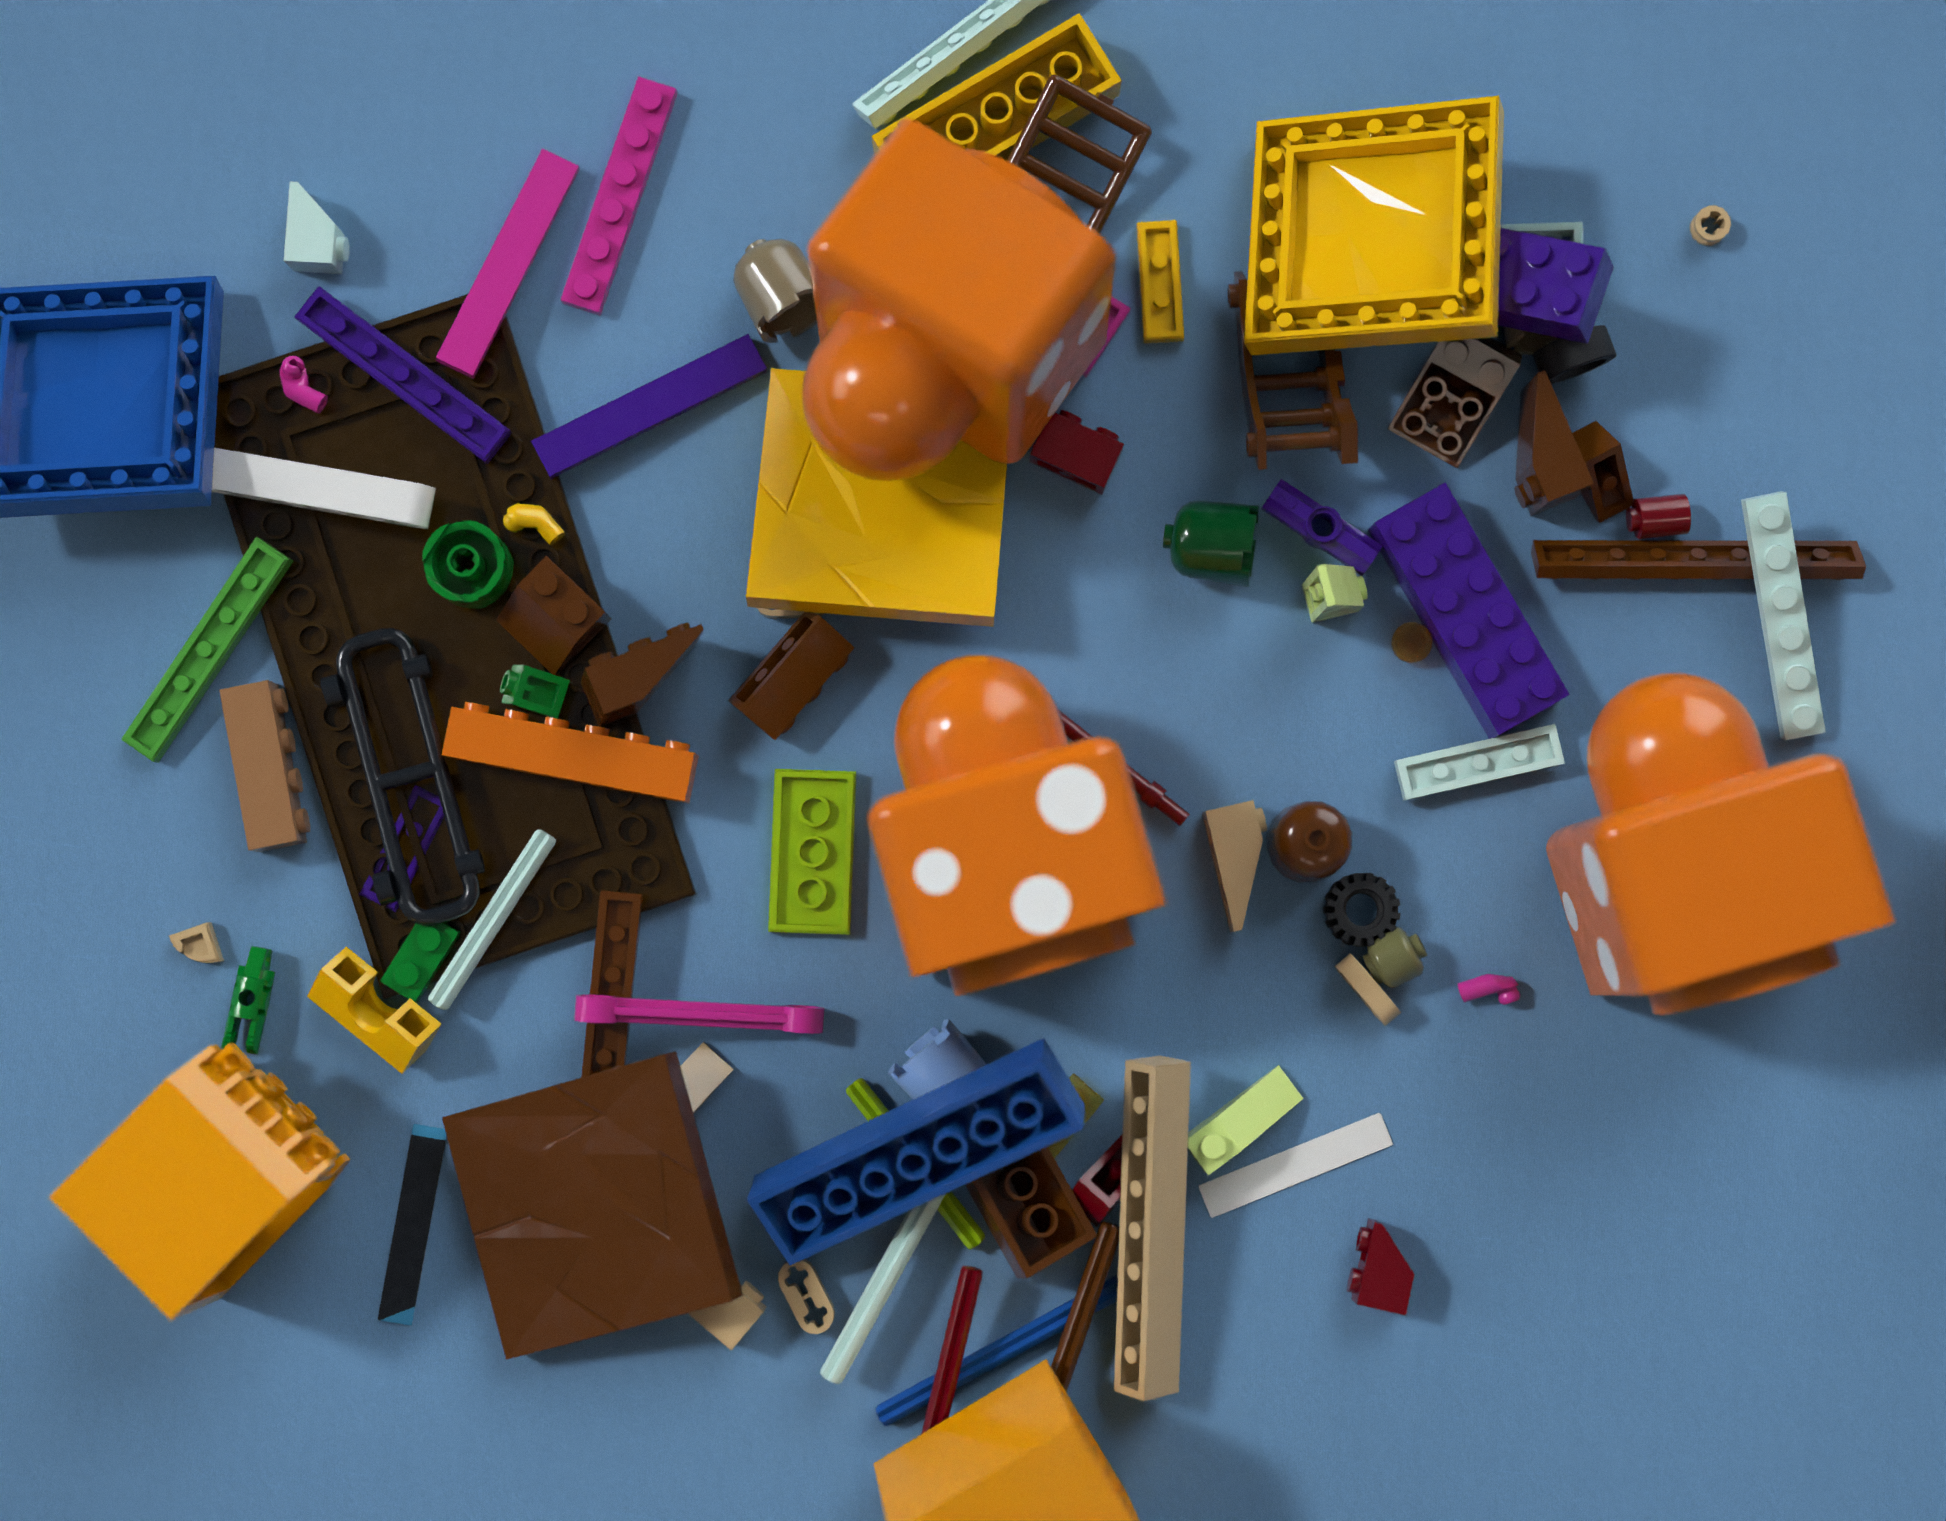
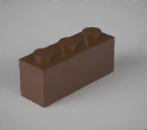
M804 612L728 701L773 740H776L780 734L786 733L793 726L796 716L804 706L819 696L822 691V685L828 678L845 666L849 654L855 647L821 616L814 612Z

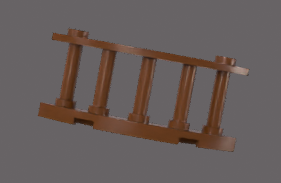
M1242 271L1234 272V284H1228L1227 297L1229 309L1235 308L1240 374L1249 432L1246 433L1247 457L1255 458L1258 470H1267V452L1329 448L1330 452H1337L1341 464L1358 463V422L1352 411L1349 398L1341 397L1340 387L1345 386L1341 351H1336L1335 349L1319 350L1320 367H1316L1315 371L1254 375L1252 355L1244 344L1247 279ZM1316 387L1317 391L1324 392L1325 403L1321 404V408L1260 412L1257 392ZM1322 424L1323 428H1328V431L1266 435V428Z

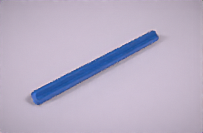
M1118 1274L1105 1281L1094 1313L1117 1301ZM1074 1298L963 1358L956 1389L1063 1331ZM935 1374L877 1405L875 1410L880 1422L884 1426H889L928 1405Z

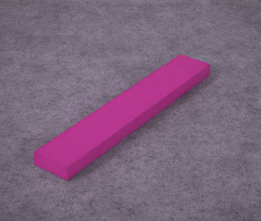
M542 148L436 356L437 362L474 379L579 172L578 165Z

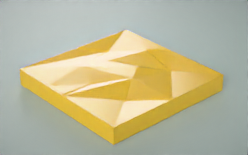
M1499 95L1257 121L1244 344L1251 355L1497 337L1504 109Z
M771 368L746 590L748 607L994 627L1007 464L993 461L960 440L948 457L934 468L918 476L904 480L880 481L855 475L832 461L820 448L810 432L802 401L803 381L806 371Z

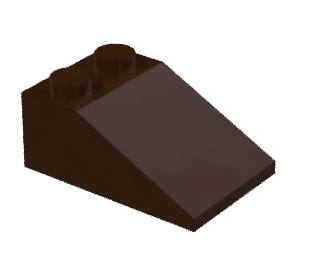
M1545 370L1537 373L1521 390L1515 476L1517 485L1515 486V494L1521 507L1528 508L1531 516L1575 499L1594 484Z

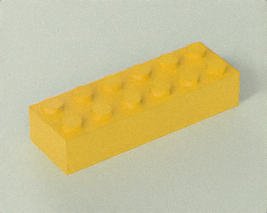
M1078 13L872 135L873 151L875 154L878 152L901 120L911 119L923 124L963 150L982 151L1007 161L1051 75H1059L1094 95L1098 92L1112 100L1119 97L1122 80L1081 14ZM1058 95L1047 117L1068 127L1092 112ZM1039 132L1032 148L1050 137Z

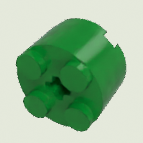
M462 520L443 525L429 537L423 550L422 562L428 584L443 598L459 607L485 608L499 599L511 582L514 561L508 547L492 530L479 522ZM464 559L473 561L475 565L472 570L465 569L461 565Z

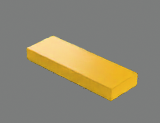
M1177 220L1137 222L1136 233L1143 344L1183 342L1184 322Z

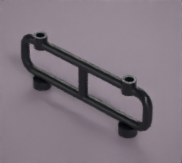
M382 628L356 635L348 639L338 651L336 657L337 674L323 677L320 679L326 704L330 710L346 705L389 870L372 875L378 901L381 906L398 902L404 916L412 923L422 926L437 925L458 919L468 914L477 904L480 895L477 875L485 873L486 869L480 850H470L447 760L442 755L443 745L425 679L433 677L429 658L426 653L418 655L411 637L395 628ZM384 644H393L401 653L404 674L409 683L429 761L381 774L352 661L354 656L360 651ZM434 777L454 851L456 868L461 878L464 892L462 897L454 903L425 910L420 908L415 902L386 790Z

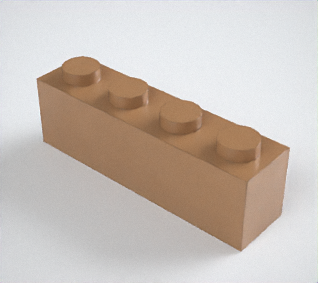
M269 680L220 689L248 850L263 852L307 843L306 832H310V820L307 810L301 808L298 793L303 791V781L299 769L293 767L291 753L296 751V744L292 730L290 728L286 729L284 713L288 712L289 707L284 689H279L278 684Z

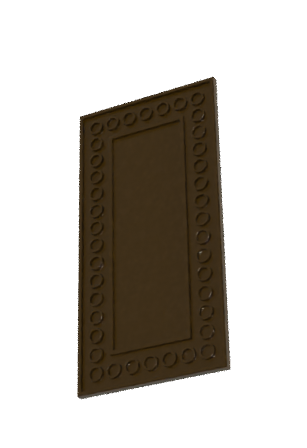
M468 294L372 326L512 432L488 464L325 341L220 375L218 381L214 448L415 482L436 488L428 529L223 494L243 556L254 539L259 537L293 560V563L260 611L372 964L378 972L376 976L384 999L399 995L398 992L381 983L380 980L415 926V923H412L404 916L400 906L394 912L388 909L386 905L381 906L360 895L369 874L371 878L375 874V864L379 859L386 857V855L381 853L383 844L346 705L330 710L322 692L320 679L337 674L336 657L340 647L348 639L377 629L395 628L411 637L418 655L426 653L429 658L433 677L425 679L442 745H444L451 706L464 709L465 702L489 706L488 713L504 716L505 709L530 714L528 721L544 724L545 717L547 716L502 703L504 694L500 693L501 682L506 671L512 670L514 664L526 665L547 673L550 672L496 619L517 585L545 556L551 559L603 609L560 476L550 479L531 442L546 433L507 314L474 379L436 361V356ZM297 356L301 358L305 364L309 386L327 395V403L319 414L285 396L280 379V367L286 357ZM516 503L539 505L547 510L563 529L565 535L555 544L549 545L535 528L524 527L517 532L509 531L504 526L503 517L507 514V509ZM462 520L479 522L492 530L508 547L514 561L511 582L504 594L487 607L482 609L459 607L443 598L428 584L422 562L423 550L429 537L443 525ZM464 559L461 565L465 569L472 570L475 564L473 561ZM608 623L557 675L570 680L558 719L570 722L568 729L584 731L585 725L598 726L581 685V679L584 669L590 666L588 662L590 659L607 652H612L614 657L618 656ZM384 644L358 652L353 658L352 665L381 774L428 762L427 750L409 683L404 674L399 649L393 644ZM638 713L602 726L603 728L610 729V737L625 739L626 732L644 735ZM446 757L470 850H480L486 872L477 875L480 895L474 908L468 914L446 922L462 933L430 984L439 981L528 841L538 829L553 836L556 839V843L475 969L596 929L600 890L643 894L641 913L697 895L666 799ZM434 777L386 790L394 823H396L402 812L405 824L398 838L407 870L414 856H416L419 868L411 882V887L416 904L425 910L454 903L462 897L464 892L463 884L456 868L454 851L445 817L426 854H424L421 842L440 806L421 796H418L411 811L408 804V798L415 785L439 796ZM414 822L420 823L423 827V833L420 837ZM387 859L380 872L388 870ZM373 885L371 891L376 893Z

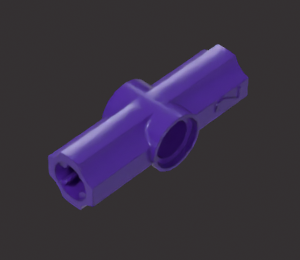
M1282 478L1261 507V510L1302 536L1309 546L1320 548L1345 566L1354 567L1355 572L1360 576L1364 575L1383 547L1343 520L1335 509L1322 506ZM1317 518L1326 520L1331 526V534L1326 537L1317 535L1312 529V520Z

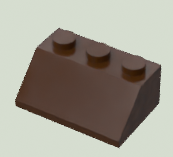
M1048 1146L965 1184L1016 1278L1028 1279L1097 1237L1095 1230Z

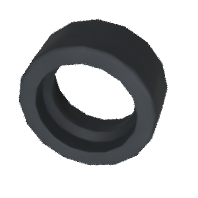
M1605 325L1593 327L1588 344L1559 338L1533 353L1538 371L1542 372L1545 370L1551 384L1594 370L1617 356Z

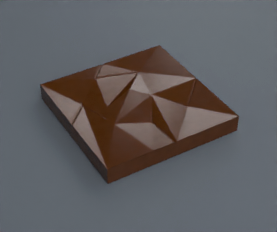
M676 1051L442 1117L506 1360L729 1303L743 1296Z

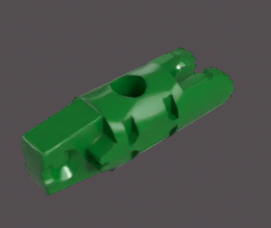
M251 946L246 966L239 965L221 1048H224L228 1043L236 1044L241 1019L244 1018L251 1020L246 1040V1052L258 1055L276 973L269 971L273 952L271 949ZM253 992L255 1000L249 1005L247 998Z

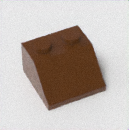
M545 556L517 585L496 621L550 673L557 676L612 618L551 559Z

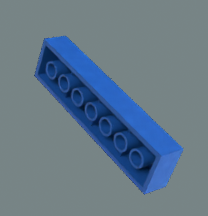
M1042 1038L754 1175L747 1201L788 1264L793 1265L1083 1130L1085 1104L1045 1038Z

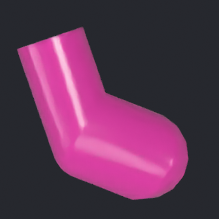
M297 356L286 357L280 367V379L285 396L319 414L327 403V395L309 386L307 371L301 358Z
M1485 974L1458 983V989L1464 1003L1494 993L1498 994V1000L1503 1005L1520 999V992L1516 987L1519 984L1511 976Z

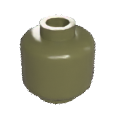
M1399 927L1393 932L1388 931L1384 933L1386 936L1381 940L1378 937L1374 938L1375 944L1367 946L1368 953L1363 955V959L1373 979L1378 985L1384 983L1389 988H1396L1420 976L1424 971L1421 959L1428 955L1417 934L1409 937L1406 931Z

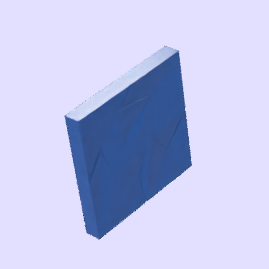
M216 276L0 288V518L211 506L224 291Z

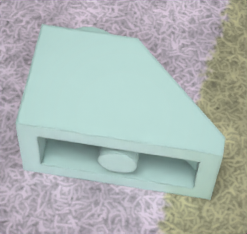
M290 181L284 262L293 271L342 274V262H347L349 258L348 238L344 237L343 232L298 182Z

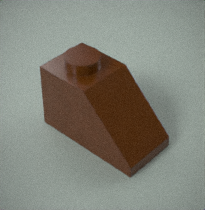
M1597 421L1573 432V436L1594 482L1592 486L1581 494L1595 520L1601 523L1632 506L1633 495L1622 446Z

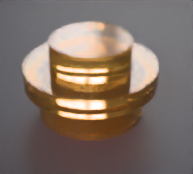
M1416 622L1404 623L1394 631L1391 638V647L1396 657L1407 663H1416L1426 658L1432 649V636L1429 630L1422 624Z

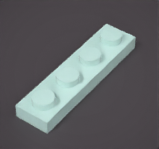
M1552 724L1395 760L1394 764L1403 801L1554 767L1565 764L1556 725Z

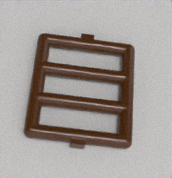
M1054 74L1048 78L1007 161L1095 208L1086 226L1100 235L1151 137L1152 129L1148 124L1113 106L1114 100L1098 92L1094 95L1067 79ZM1058 95L1133 135L1123 156L1116 155L1047 117ZM1039 132L1113 171L1114 173L1103 194L1031 156L1029 152Z

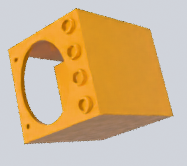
M1047 1359L873 1463L886 1521H1140L1126 1489Z

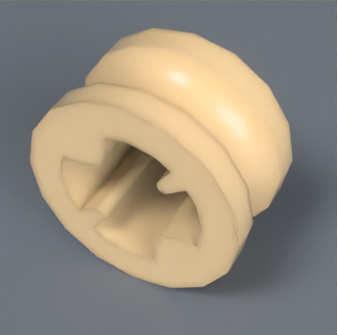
M1716 205L1702 208L1692 219L1690 233L1698 244L1704 246L1715 245L1728 234L1731 227V219L1723 208ZM1709 217L1716 220L1713 225L1717 223L1719 225V228L1712 235L1705 232L1707 227L1702 228L1701 223H1704Z

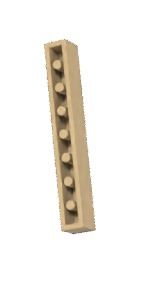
M1161 1055L1125 1060L1114 1391L1141 1401L1178 1393L1180 1375L1191 1062Z

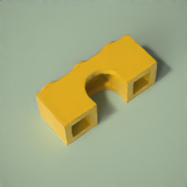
M345 947L320 969L307 997L403 1074L427 1051L441 1023L411 998L399 1009L392 1008L382 1002L377 996L373 985L378 972L348 947Z

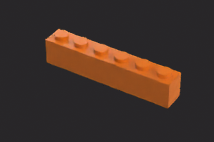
M465 702L464 709L451 706L442 755L445 757L690 804L699 758L696 753L689 752L690 744L666 740L665 747L649 744V736L626 732L625 739L610 737V729L593 725H585L584 731L568 729L569 721L545 717L544 724L528 721L530 715L528 713L505 709L504 716L489 714V706L472 702Z

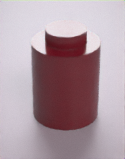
M1685 494L1634 499L1632 507L1626 509L1628 531L1634 532L1637 539L1688 534L1691 528V510L1687 496Z

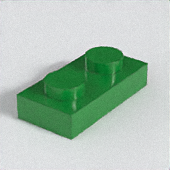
M446 922L429 926L415 924L380 982L407 999L411 998L414 1002L418 1003L462 932Z

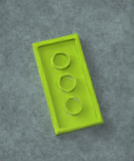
M775 769L768 932L851 935L856 771Z

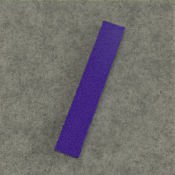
M320 286L315 289L294 316L306 328L486 464L491 461L512 434L506 426Z
M746 334L531 442L550 479H553L766 373L767 368L750 335Z

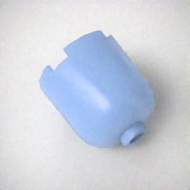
M948 1018L943 1021L941 1032L935 1026L932 1027L905 1051L909 1059L901 1068L897 1063H894L888 1071L890 1077L912 1100L987 1065Z

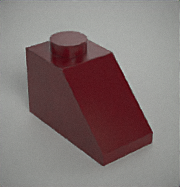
M1123 1134L1087 1170L1072 1189L1088 1220L1096 1227L1121 1202Z

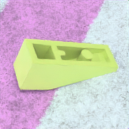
M1319 565L1302 583L1312 623L1359 612L1364 607L1363 600L1368 599L1363 576H1356L1355 568L1352 566Z
M1278 1065L1189 1131L1188 1150L1203 1171L1210 1175L1245 1149L1302 1101L1303 1097Z

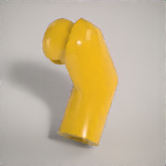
M516 503L507 509V514L503 517L504 526L509 531L517 532L524 527L535 528L549 545L555 544L565 535L563 529L547 510L539 505Z

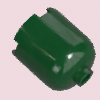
M1191 501L1183 505L1176 514L1174 524L1165 525L1163 548L1170 549L1171 562L1175 570L1181 575L1193 579L1249 587L1256 540H1253L1255 525L1256 523L1258 524L1259 506L1209 501Z

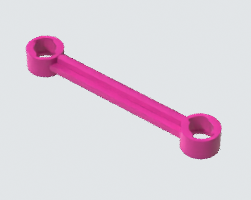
M579 994L576 995L574 1020L588 1023H641L782 1030L794 1033L818 1034L823 1033L825 1008L807 1005L779 1006Z

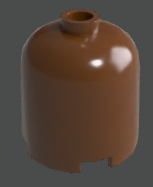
M1304 801L1284 808L1272 820L1266 834L1267 851L1272 865L1284 877L1300 883L1317 882L1335 874L1347 862L1352 850V831L1347 819L1336 807L1322 801Z

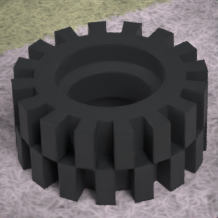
M1355 873L1342 877V879L1331 886V890L1329 893H1326L1324 898L1326 902L1323 907V914L1326 917L1324 922L1327 928L1331 929L1333 932L1331 934L1336 939L1339 938L1347 945L1366 947L1375 944L1374 938L1378 937L1381 940L1386 936L1384 933L1388 931L1393 932L1396 929V921L1400 920L1401 913H1398V906L1401 905L1399 898L1396 899L1394 894L1396 892L1395 889L1386 883L1387 880L1374 876L1372 873ZM1356 894L1370 896L1377 906L1375 919L1366 926H1358L1352 923L1346 914V905L1349 899Z

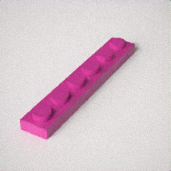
M638 76L560 299L563 304L601 316L678 94L676 88Z

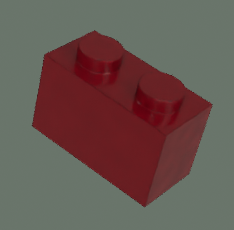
M1060 410L1059 414L1055 413L1039 434L1030 453L1029 462L1103 495L1123 451L1124 444L1118 441L1119 436L1116 433L1103 427H1097L1096 431L1081 424L1082 419L1077 415Z

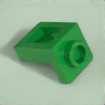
M514 664L512 670L506 671L501 682L500 693L504 694L502 703L558 719L570 680L526 665Z

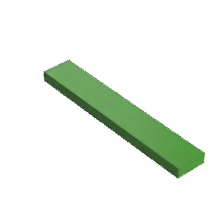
M259 537L254 539L121 738L122 741L152 762H160L293 563L292 559Z

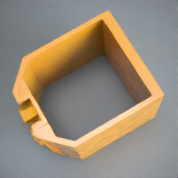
M228 1043L223 1049L215 1044L208 1046L168 1076L49 1198L170 1320H174L220 1300L333 1185L351 1159L346 1154H342L337 1158L341 1150L314 1123L317 1120L316 1115L305 1104L301 1102L295 1104L285 1094L288 1090L287 1086L276 1075L270 1072L266 1075L261 1069L255 1070L251 1060L235 1043Z

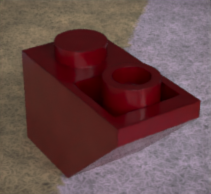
M1368 1218L1367 1226H1361L1358 1232L1356 1251L1361 1252L1358 1268H1351L1347 1292L1352 1293L1351 1300L1357 1305L1406 1316L1415 1274L1384 1225L1377 1220Z

